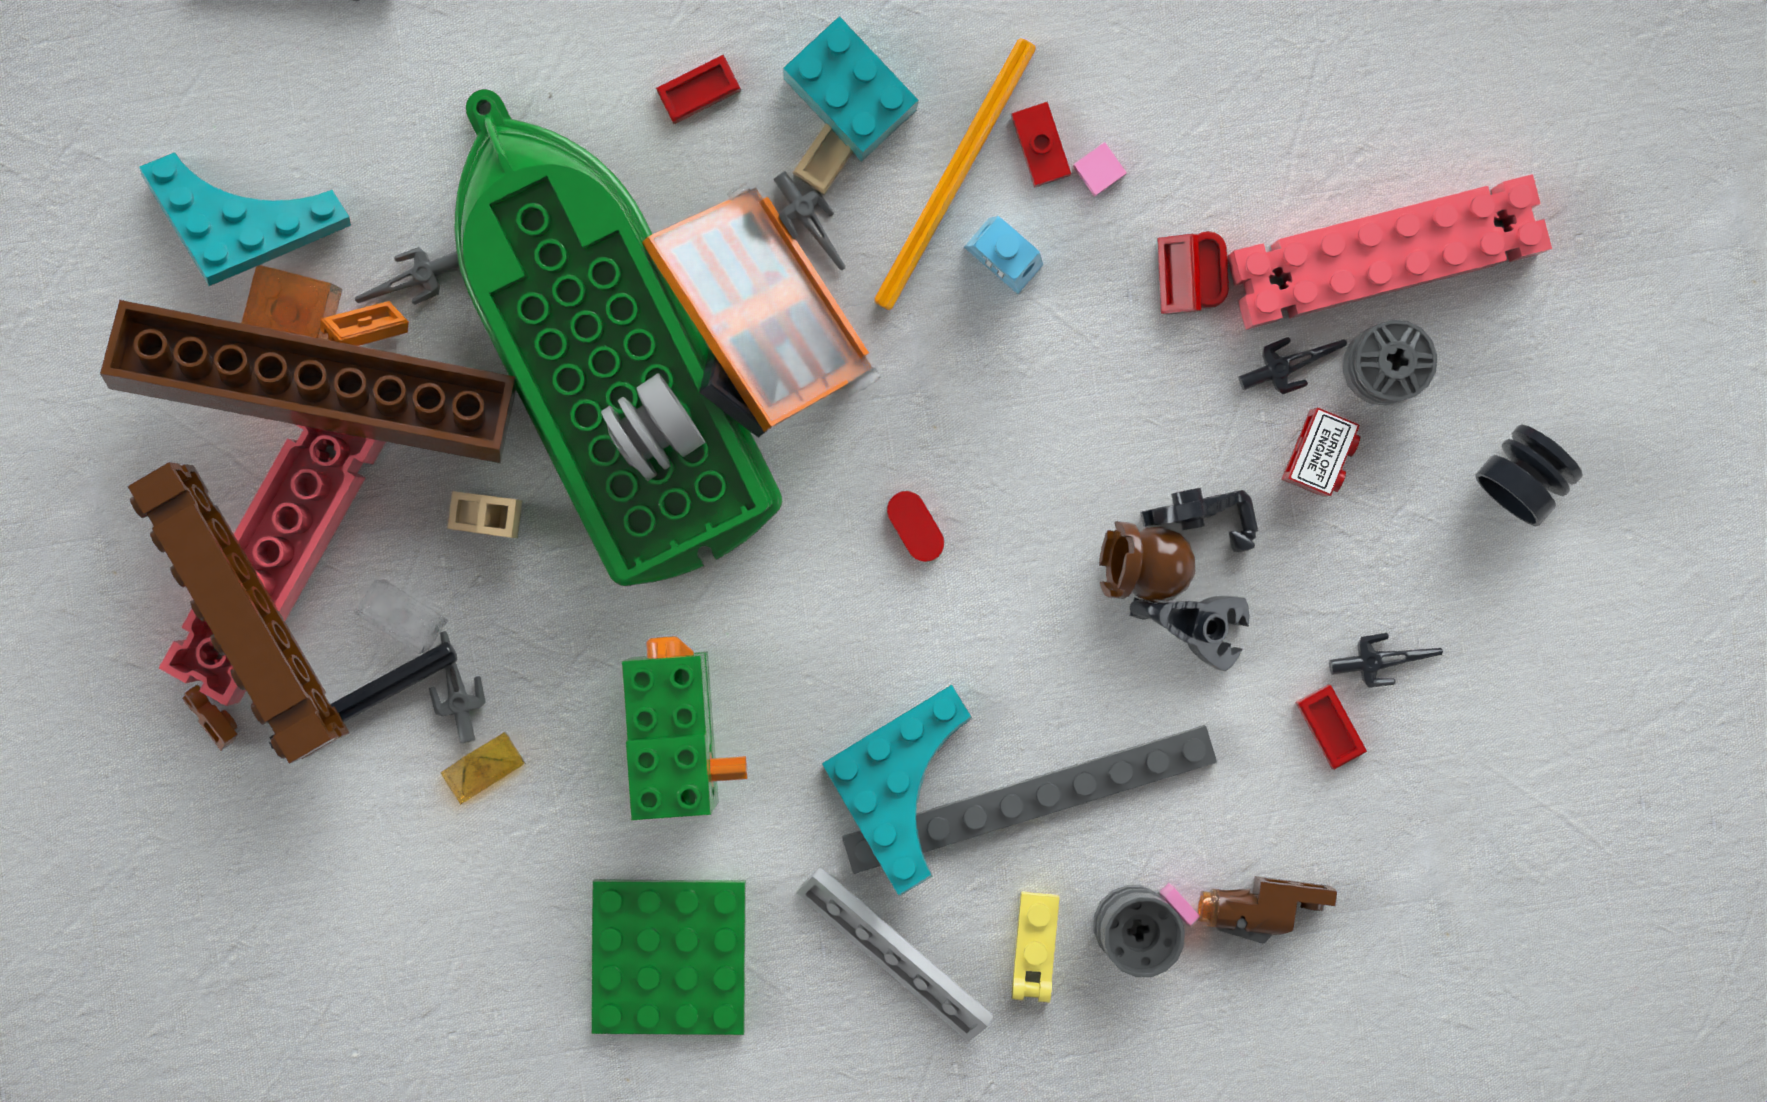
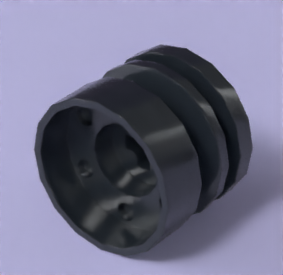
M1521 424L1511 433L1513 440L1507 439L1501 444L1502 450L1509 460L1493 455L1475 474V477L1488 495L1504 509L1525 523L1536 527L1540 526L1556 507L1555 500L1549 492L1560 496L1567 495L1570 491L1569 484H1576L1583 474L1576 461L1559 444L1536 429Z

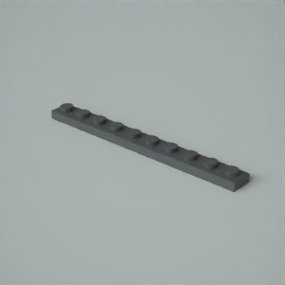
M1202 725L916 813L917 830L922 852H928L1217 763L1207 727ZM861 830L842 836L853 874L881 866Z

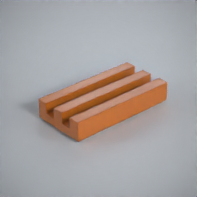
M390 301L325 317L320 322V330L323 334L328 333L330 341L355 346L408 333L409 321Z

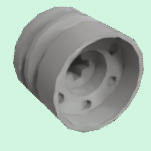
M656 374L636 388L643 404L638 409L624 397L618 400L626 415L625 418L621 419L611 406L601 411L607 423L612 441L628 464L637 469L647 481L657 475L649 460L652 456H654L663 469L670 467L669 459L664 451V448L671 445L679 455L685 457L705 443L697 427L660 374Z

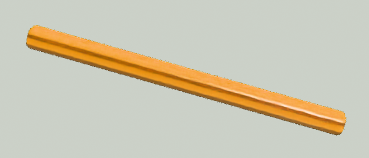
M1019 38L893 263L874 298V302L886 310H891L894 307L1036 50V46L1028 40Z

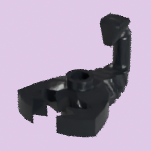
M1201 487L1171 494L1173 505L1140 512L1143 527L1173 522L1181 523L1183 531L1205 526L1204 518L1214 516L1217 512H1222L1236 503L1243 531H1240V533L1236 530L1229 532L1231 548L1234 552H1245L1255 547V543L1252 540L1256 538L1258 526L1252 499L1244 490L1203 498Z
M1214 596L1203 599L1200 602L1177 601L1175 603L1157 604L1134 597L1133 602L1130 604L1129 615L1142 620L1152 619L1160 626L1166 628L1172 635H1175L1176 638L1188 643L1191 651L1199 659L1221 671L1230 669L1242 652L1241 648H1231V643L1223 642L1228 634L1229 624L1237 625L1239 622L1240 625L1249 627L1250 619L1246 599L1238 596Z

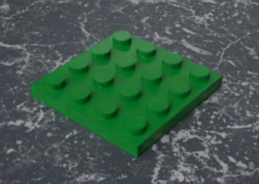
M594 879L592 889V1034L744 1035L746 880Z

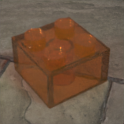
M258 265L255 268L241 323L329 340L328 333L323 334L320 330V322L325 317L336 315L342 288L329 282Z

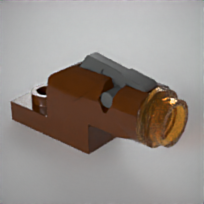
M1255 876L1253 893H1250V889L1220 890L1211 888L1210 892L1201 891L1198 903V914L1200 916L1198 921L1207 922L1208 927H1216L1219 931L1264 944L1272 935L1293 932L1297 902H1301V908L1323 911L1324 905L1336 907L1337 891L1330 885Z

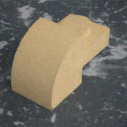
M452 491L447 529L518 538L523 500Z

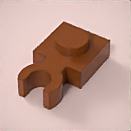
M197 684L186 691L182 699L188 708L196 714L200 725L220 751H222L235 741L238 735L235 731L238 728L237 724L226 710L220 712L215 704L212 705L207 696L199 691L200 686Z

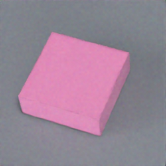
M1105 142L1073 165L1094 197L1127 174Z
M1170 883L1159 891V895L1178 913L1187 925H1191L1200 917Z

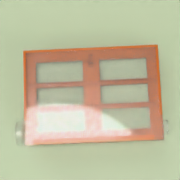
M744 182L727 194L730 198L729 200L648 236L642 244L765 432L844 388L850 398L881 378V375L865 357L869 354L868 350L796 239H793L779 218L780 214L769 197L762 198L756 187L750 190L748 184Z

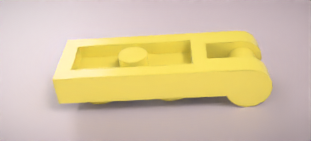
M1021 892L1011 993V998L1014 1000L1034 997L1038 998V1002L1050 1003L1059 895ZM1026 971L1040 972L1039 983L1026 982Z

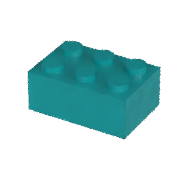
M840 16L783 67L784 80L823 122L832 128V131L844 144L852 149L861 162L917 111L919 100Z

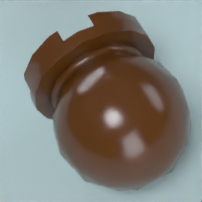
M1122 521L1114 522L1115 531L1107 530L1099 558V566H1106L1107 582H1100L1105 596L1125 599L1133 593L1141 599L1156 603L1171 601L1188 589L1195 575V556L1190 543L1180 533L1162 526L1147 527L1139 532L1135 524Z

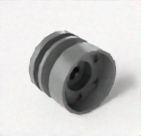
M1390 320L1362 331L1350 342L1343 358V374L1348 387L1358 398L1376 405H1389L1419 395L1429 386L1436 373L1437 353L1432 339L1421 327L1409 321ZM1396 354L1395 360L1401 362L1400 367L1392 369V363L1387 361V357Z
M1125 885L1112 890L1100 901L1094 915L1093 931L1100 948L1122 972L1134 977H1154L1166 972L1178 961L1184 948L1185 929L1178 913L1155 891L1142 885ZM1137 919L1142 925L1137 927L1136 934H1132L1128 929L1133 927V921Z

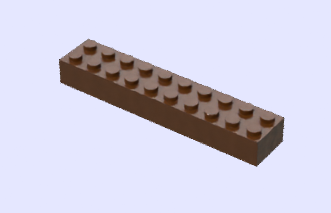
M119 300L100 371L104 382L111 390L500 464L516 393L515 377L124 300Z

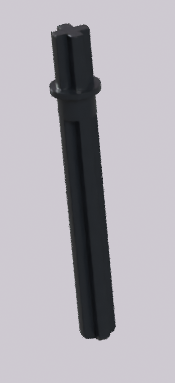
M444 642L331 703V706L336 708L343 722H346L455 663L458 660L457 653L449 642Z

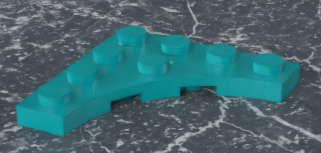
M175 152L139 166L144 181L208 286H212L351 226L350 216L333 190L300 199L258 200L234 195L210 185L191 172Z
M952 684L822 763L899 896L933 877L921 849L916 822L917 803L926 769L935 753L939 751L949 737L973 719Z

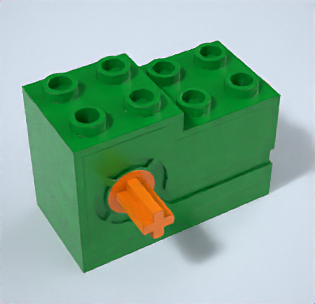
M677 636L650 638L646 642L647 656H636L622 661L631 820L711 815L719 803L717 781L748 779L746 756L716 758L708 651L694 652Z

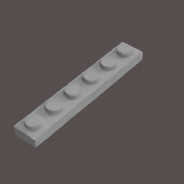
M819 867L798 889L796 893L968 1042L989 1026L994 1016L979 1001L972 998L959 987L950 976L944 974L930 962L921 951L915 949L901 937L892 926L880 919L863 901L857 899L844 888L834 876Z

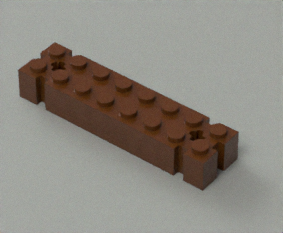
M168 462L127 486L133 495L130 498V502L135 512L141 518L148 516L154 527H152L153 531L150 532V537L157 549L162 553L166 552L173 564L170 567V571L174 579L181 587L186 586L193 598L190 601L192 610L201 621H206L213 633L210 636L213 646L220 655H226L233 669L230 672L234 682L241 690L246 689L252 699L251 710L255 718L262 725L268 722L275 733L271 739V744L277 755L281 759L286 758L290 764L310 757L348 735L350 732L336 708L332 707L326 698L325 689L218 506L214 505L207 494L209 491L194 465L183 464L180 466L179 463Z

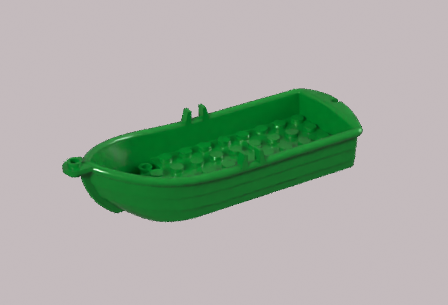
M481 89L472 93L466 102V114L477 137L470 149L461 173L455 205L454 231L459 267L472 303L508 375L515 377L516 391L605 569L616 584L632 586L671 579L703 567V561L698 555V550L702 546L710 547L716 560L746 542L777 514L782 506V495L752 433L699 393L709 347L642 244L648 236L652 235L645 217L631 194L615 174L586 149L552 130L512 119L500 96L491 90ZM485 103L491 104V111L486 115H481L479 112L481 105ZM656 374H660L697 427L705 443L685 457L679 455L671 445L664 448V451L669 459L670 467L663 469L654 456H652L649 460L657 475L647 481L637 469L628 464L612 441L607 423L601 411L611 406L621 419L625 418L626 415L618 400L624 397L638 409L643 404L636 388Z

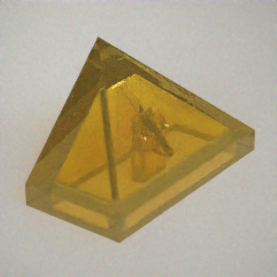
M505 731L440 773L461 805L526 763Z

